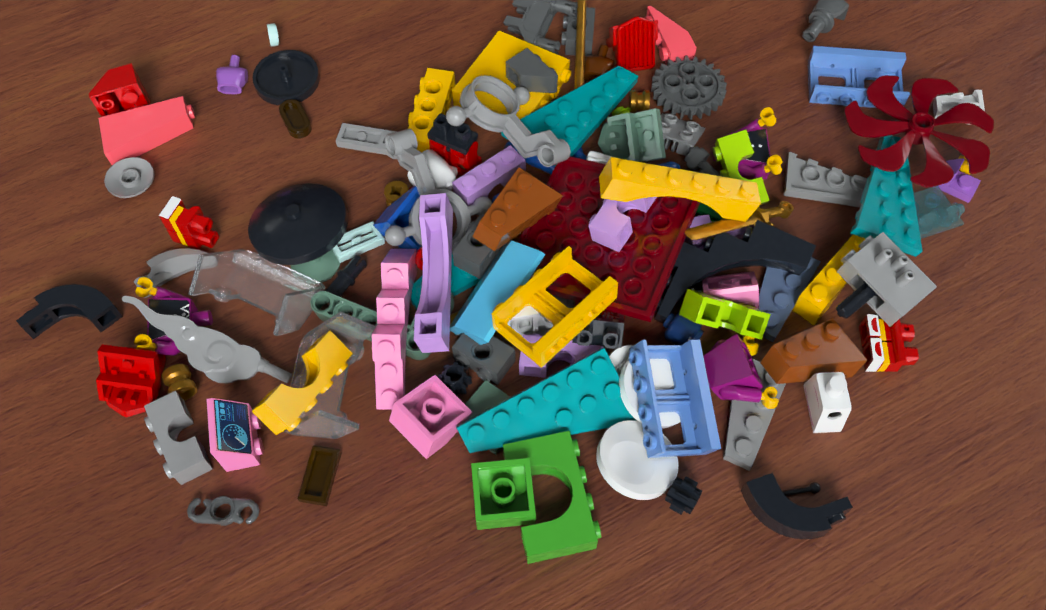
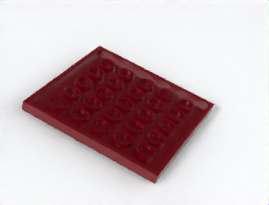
M569 157L567 160L556 164L546 185L563 196L555 210L539 219L533 226L526 228L518 241L520 244L545 254L534 273L550 263L556 253L562 252L570 246L572 248L573 260L603 282L609 276L618 282L617 298L605 310L651 322L686 238L685 231L690 228L700 202L681 197L661 196L655 199L646 213L638 209L625 211L623 215L630 217L633 233L620 252H617L592 241L589 230L591 217L597 214L603 205L604 198H601L599 176L606 164L575 157ZM563 273L546 288V291L551 295L576 302H581L591 292L589 288L568 273Z

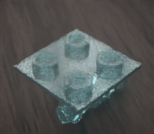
M939 186L914 193L921 239L964 225L960 218L962 213L965 212L963 204L956 202L950 204Z

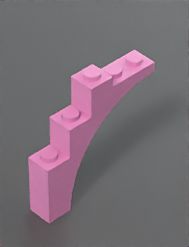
M390 249L381 262L382 290L376 298L377 326L372 333V358L375 361L376 409L392 410L394 403L405 396L406 340L412 288L417 275L416 249Z

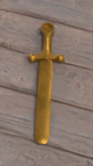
M781 201L774 208L764 210L758 207L746 222L722 219L688 228L685 234L692 240H698L754 225L757 220L775 227L769 219L778 216L788 218L794 207L787 201Z

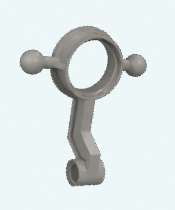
M478 76L461 92V107L453 106L446 113V119L452 126H460L465 122L466 118H469L486 130L503 132L524 159L537 156L539 162L545 167H551L570 157V147L565 140L558 139L551 130L531 134L516 116L520 105H525L530 99V93L525 87L519 86L513 90L506 83L495 77ZM475 91H483L499 99L506 107L508 114H499L485 107L476 97Z
M406 129L386 135L385 146L388 153L392 157L397 156L399 165L412 173L419 195L446 193L457 219V230L452 238L453 248L454 244L465 236L466 230L471 223V216L475 214L479 216L481 214L485 215L492 205L491 200L487 197H479L474 201L473 205L467 206L461 197L447 189H436L424 154L416 150L418 144L413 130ZM420 197L415 201L410 211L409 226L402 228L393 225L386 230L385 239L388 244L399 246L405 241L406 237L413 236L422 246L419 221Z

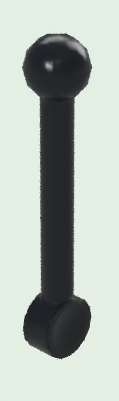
M813 482L806 487L784 490L782 492L785 496L806 492L817 494L820 492L821 487L818 483Z

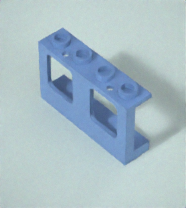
M813 46L808 59L809 103L848 106L851 102L857 101L859 107L876 108L866 96L867 89L864 87V80H876L880 76L891 75L899 77V80L893 87V93L896 99L904 106L910 95V92L903 91L901 71L906 61V53ZM818 77L843 78L845 87L819 85Z
M641 340L629 348V362L633 369V386L638 398V416L642 422L644 433L643 445L647 451V457L707 455L721 449L700 340H689L683 345H647L646 340ZM650 359H667L669 361L674 383L673 389L655 390ZM659 413H678L684 438L683 444L665 445Z

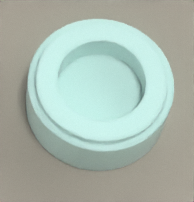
M267 24L270 46H279L276 24Z

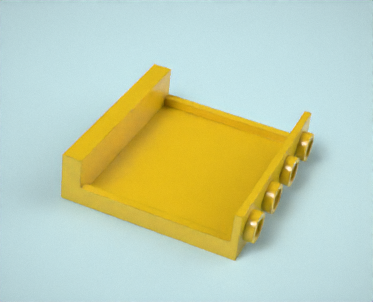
M498 31L453 88L454 106L461 107V92L478 76L495 77L514 90L516 86L506 78V61L528 48L534 54H537L549 68H553L558 75L557 92H529V101L525 105H520L519 111L516 114L519 119H522L546 106L553 98L555 99L558 96L560 87L570 79V60L507 33ZM475 91L476 97L485 107L499 114H508L506 107L499 99L489 93Z

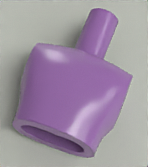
M231 56L229 67L217 68L216 79L219 92L224 94H240L242 88L248 82V71L245 68L239 67V56Z

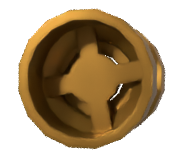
M173 365L162 373L163 382L169 387L168 394L177 391L181 398L186 401L197 393L195 382L190 380L191 372L187 365Z

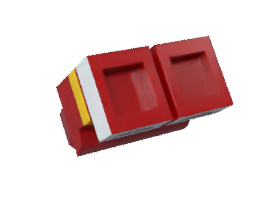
M172 196L159 215L173 242L199 250L202 245L213 248L219 239L218 232L211 230L213 225L212 219L204 216L200 206L186 209L182 199Z
M867 314L859 326L862 352L867 359L864 364L865 372H898L902 365H914L918 361V349L916 347H904V342H911L914 338L913 324L900 323L899 319L889 327L883 319H878V315Z

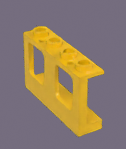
M568 246L562 252L556 253L551 262L543 269H538L526 284L517 287L510 298L505 302L499 303L491 313L493 328L542 368L617 298L618 282L610 276L604 282L572 259V248ZM563 273L570 274L591 290L590 294L574 308H568L546 291V288ZM526 306L533 307L554 325L535 343L528 342L508 325V322Z

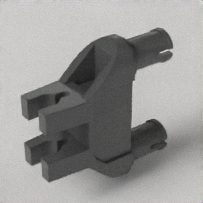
M514 0L512 5L517 7V13L522 14L523 17L521 19L507 15L503 22L504 25L509 26L507 30L523 36L524 40L528 43L558 54L555 50H560V42L547 39L545 35L557 12L570 16L576 15L577 2L569 0Z

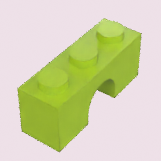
M747 130L718 138L715 142V147H713V154L716 161L721 162L723 170L720 171V175L722 177L756 182L760 195V205L770 201L762 177L748 180L743 178L738 171L739 162L750 158L754 154Z
M687 289L679 315L694 323L714 328L721 326L741 335L761 340L771 315L750 305Z

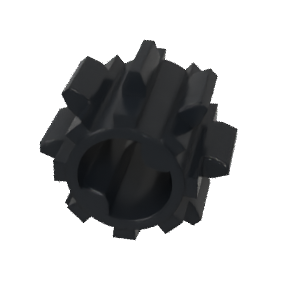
M456 361L455 363L453 362V365H444V371L438 375V378L456 396L460 393L467 394L466 387L468 388V385L472 384V377L467 376L469 374L468 366H459ZM453 378H459L458 381H451Z
M687 476L684 480L677 477L665 498V501L671 503L669 508L682 515L683 511L691 514L702 494V490L696 487L698 482Z

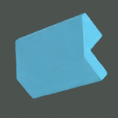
M512 240L503 245L450 324V331L455 335L464 333L480 345L488 343L496 331L493 328L491 314L494 308L499 303L505 302L510 298L517 287L529 281L545 254Z

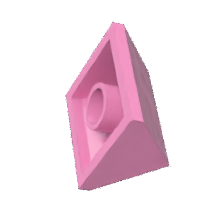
M754 271L713 276L702 280L703 293L759 308V289Z

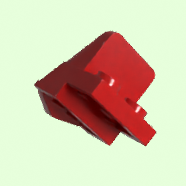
M636 16L620 25L609 28L610 38L606 39V46L613 48V52H615L616 67L621 66L630 72L654 68L655 41L658 40V20L652 21Z
M102 344L97 350L100 374L96 378L99 400L106 401L110 408L124 417L146 412L144 406L157 400L161 387L160 379L166 363V355L158 354L155 351Z

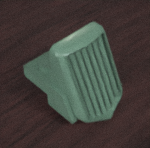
M655 108L637 113L629 112L607 117L608 122L603 125L598 140V145L603 154L643 163L666 158L660 109Z

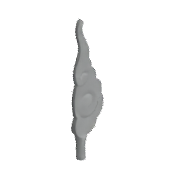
M122 297L123 302L135 305L151 325L164 331L170 339L174 340L176 347L181 352L187 354L188 361L194 368L204 372L208 378L215 382L227 384L237 380H248L258 372L271 375L285 383H289L292 377L291 373L262 358L261 354L253 347L239 345L232 338L219 331L198 327L188 318L156 313L135 297Z

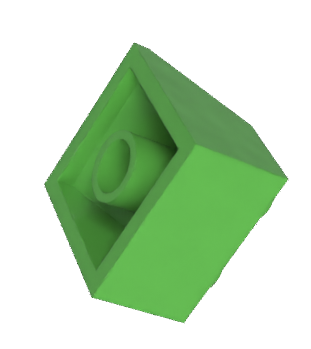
M530 458L471 463L477 530L535 524L536 512Z

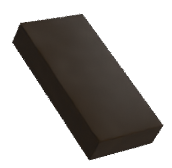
M313 445L297 498L299 502L321 506L328 505L342 454L340 449Z

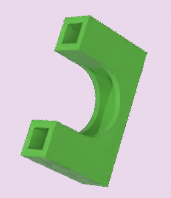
M570 431L503 444L505 460L530 458L531 476L540 474L554 476L567 486L571 494L572 502L567 511L559 518L521 527L527 564L596 549L598 539L601 538V530L598 521L592 520L590 511L594 510L591 493H585L583 483H587L584 466H578L576 457L580 456L579 446L576 439L572 440Z

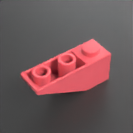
M648 6L647 14L644 18L652 21L658 20V40L655 41V45L659 49L661 61H664L667 65L669 59L675 62L676 57H679L683 61L685 56H688L689 60L693 61L696 46L689 32L652 6Z

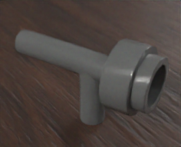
M696 146L684 159L686 166L691 171L695 172L700 168L699 173L721 176L706 161L710 154L704 148L700 149Z

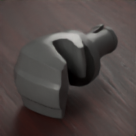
M818 0L809 16L810 25L804 30L803 38L807 42H814L820 33L831 31L834 27V18L844 21L849 4L844 0Z

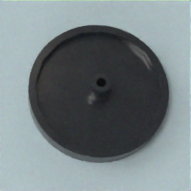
M283 50L266 56L257 64L252 77L257 94L264 101L274 105H281V103L290 99L299 102L304 101L315 92L320 81L316 62L309 55L296 50Z

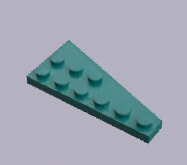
M617 66L520 120L531 134L551 130L558 139H563L568 143L570 157H573L638 81V75L621 66ZM501 132V136H503L504 138L508 139V138L503 134V132Z
M893 135L881 137L876 150L886 149L902 138ZM908 157L904 165L894 172H887L871 165V175L867 178L860 200L861 207L855 216L856 224L852 227L850 233L866 239L870 235L876 238L884 232L903 253L914 257L918 256L923 250L913 186L910 180L911 173Z
M601 348L460 424L456 429L468 452L474 453L501 448L503 444L570 431V435L610 428L622 421L637 420L626 409L620 395V377L605 348Z

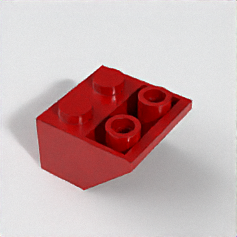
M132 63L109 69L89 92V97L101 117L151 104L149 96Z

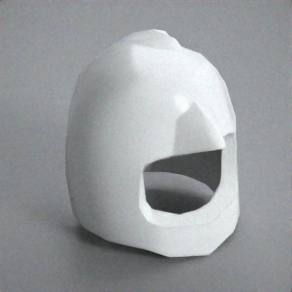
M434 150L423 151L422 153L424 154L435 188L452 191V182L456 180L458 173L457 168L450 166ZM409 171L407 175L409 182L416 186L412 173Z

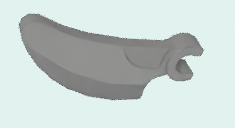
M181 248L169 250L147 261L151 271L146 277L152 281L154 288L156 286L160 287L187 272L213 266L216 261L211 254L197 249ZM138 277L134 280V283L137 287H141L137 284L139 278L141 277Z

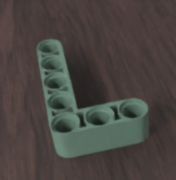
M319 291L312 296L310 306L320 320L372 341V333L377 326L376 311L326 291ZM451 293V303H450V314H451V312H452V310H453V308H454V304H455V303H454V298H453V296H452V293ZM330 303L327 309L321 310L324 304ZM347 313H353L351 318L343 320ZM414 317L411 325L407 327L406 356L415 360H424L431 352L422 353L419 348H412L415 343ZM376 322L372 329H366L369 323Z

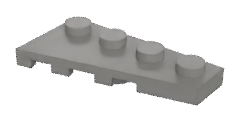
M788 153L784 196L861 207L860 200L867 178L858 175L851 177L845 175L841 169L832 167L831 170L819 166L818 161L812 159L805 161L796 158L797 154Z
M753 359L763 385L761 392H764L768 387H774L777 390V395L774 398L779 400L786 383L776 384L762 364ZM731 400L723 459L750 471L776 408L768 409L764 407L762 400L759 403Z

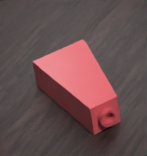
M183 96L99 117L103 150L111 165L125 158L138 157L193 129L192 119L195 118V113L192 105H187Z

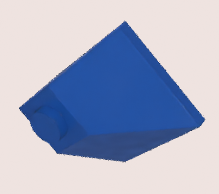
M412 187L388 206L373 224L384 237L386 230L390 226L397 225L402 228L409 226L410 211L415 201L420 197L417 187ZM409 236L398 247L402 249H416L417 253L418 249L422 246L413 236Z

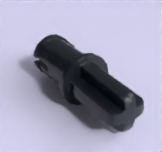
M355 255L343 270L337 272L338 276L326 289V292L341 297L349 286L355 284V279L367 267L366 261L363 259L356 266L361 257Z

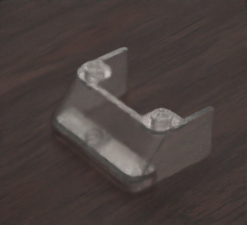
M237 249L199 254L188 294L195 296L210 293L214 295V299L221 302H229V300L237 298L276 316L273 334L280 336L286 333H293L302 327L313 311L310 306L312 296L319 291H324L325 285L283 265L269 262L259 254Z
M339 312L306 333L299 346L290 384L292 388H303L306 382L307 370L302 355L319 337L329 330L353 354L346 361L348 364L347 368L338 376L334 375L331 378L333 381L331 387L322 394L319 392L315 397L318 402L308 412H302L299 416L302 419L301 422L292 431L289 432L286 429L283 432L296 436L338 439L359 429L360 424L347 420V414L340 411L349 365L361 359L364 353L363 342L372 336L376 326L346 313Z

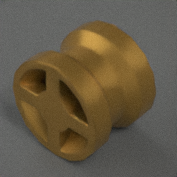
M630 90V113L649 110V90H644L642 93Z
M393 181L386 185L384 195L387 206H390L409 191L404 182Z

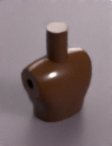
M606 45L600 46L597 55H586L584 80L590 82L613 69L614 60L606 57L608 52Z

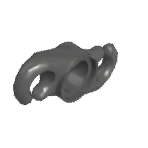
M220 496L214 500L204 499L203 503L206 506V510L201 515H196L194 511L195 507L201 503V499H194L188 505L187 514L188 518L195 523L226 526L233 522L243 523L244 519L240 513L245 507L252 509L251 516L245 520L247 524H251L256 521L260 509L258 504L251 499ZM223 504H229L231 511L228 516L217 518V508Z

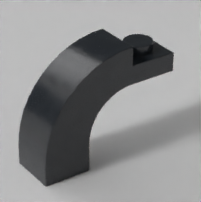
M71 284L54 287L35 296L34 299L39 305L27 311L16 321L35 339L55 323L68 317H84L90 320L100 332H103L123 316L114 304L99 290L85 285Z
M773 473L750 480L741 489L749 509L760 522L774 532L794 539H815L825 536L832 529V525L846 520L845 515L853 508L848 497L815 508L799 506L784 495Z

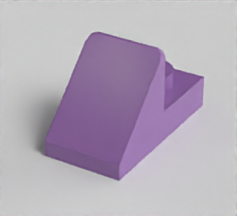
M963 158L947 160L946 162L954 171V176L950 182L935 186L934 188L969 203L981 180L959 171L964 161Z

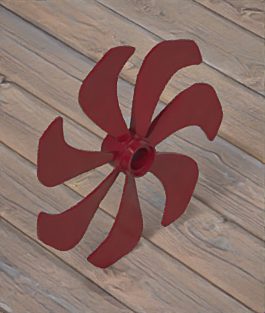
M884 75L876 79L866 91L868 100L879 110L901 121H887L869 117L861 111L857 101L851 102L844 110L850 130L858 136L877 138L905 132V136L883 150H872L862 145L858 146V152L862 160L874 167L887 172L897 171L904 165L912 144H923L926 156L925 170L921 174L910 178L913 183L929 188L950 182L954 176V171L929 140L931 134L945 141L965 156L968 160L970 174L982 172L988 167L990 149L986 144L978 140L953 136L933 130L934 126L951 123L972 124L985 130L987 133H992L994 129L993 118L979 106L972 103L956 105L935 119L928 114L931 102L938 95L958 92V88L947 80L922 78L914 82L911 90L912 104L915 111L913 115L896 99L893 93V87L899 80L898 76Z

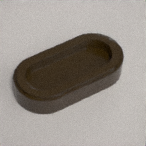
M293 99L281 103L279 113L289 134L297 139L308 136L311 133L312 127L301 103Z

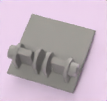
M661 114L665 149H668L671 140H673L671 151L674 152L678 144L676 153L687 156L695 148L694 146L706 128L693 121L686 122L678 119L673 114Z

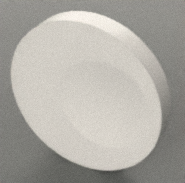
M628 359L620 373V395L629 413L642 423L638 416L639 404L637 393L633 386V369ZM650 359L655 390L673 389L674 383L669 361L667 359ZM676 412L659 413L662 429L680 423V417Z
M628 420L611 426L599 441L596 452L599 470L612 488L629 498L637 500L657 498L664 494L676 479L678 474V458H648L647 451L643 445L644 433L642 423ZM663 434L665 445H672L668 438Z

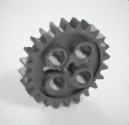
M685 56V59L681 61L679 57H676L675 62L669 59L667 65L661 64L660 70L656 69L655 76L652 78L651 92H653V99L657 100V106L664 105V112L672 110L671 114L673 115L679 113L680 119H683L685 115H688L690 120H692L693 115H697L699 119H702L703 113L710 116L711 110L716 112L718 105L722 106L727 91V83L724 82L725 76L719 75L720 69L713 70V63L708 66L705 65L706 59L698 62L696 56L693 61L689 60L688 56Z

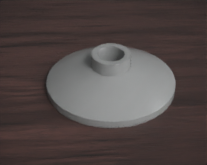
M125 158L109 168L105 175L104 183L107 190L116 197H135L150 187L154 180V170L151 164L142 158Z

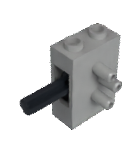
M884 232L876 238L870 235L858 246L861 250L857 253L851 250L841 259L844 264L838 269L837 273L855 291L836 306L837 315L847 319L867 303L890 327L937 286Z

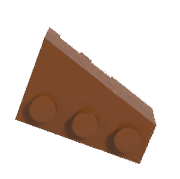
M519 167L480 220L473 238L496 251L517 237L520 232L536 224L539 219L552 213L563 195Z
M832 318L772 345L760 363L776 384L805 382L814 374L825 372H843L845 378L853 377L866 363L867 359Z

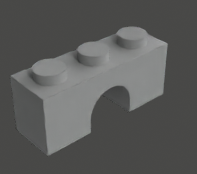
M177 391L144 406L148 415L144 417V421L150 432H155L157 439L153 440L157 452L165 457L166 462L162 465L169 479L174 477L183 485L213 470L204 446L195 436L186 441L177 442L179 433L184 428L194 424L185 401Z

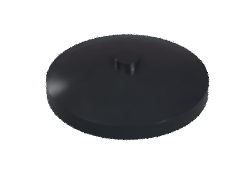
M313 183L292 185L273 193L255 209L248 225L249 239L256 252L269 262L280 265H297L310 262L329 252L342 239L348 226V212L341 196L327 186Z

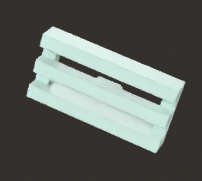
M374 221L346 232L338 244L332 248L339 263L385 244V238L373 226ZM373 231L372 233L361 237L362 235L367 234V233ZM352 240L351 242H349V243H347V244H344V245L338 247L339 245H341V244H343V243H346V242Z

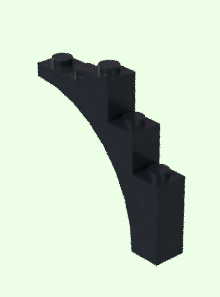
M759 220L755 222L753 227L748 226L742 239L725 232L714 237L709 236L703 250L684 242L665 286L667 288L665 296H661L656 308L657 313L654 320L664 324L674 305L687 292V289H691L700 281L721 271L738 267L763 266L782 269L800 275L807 269L816 245Z

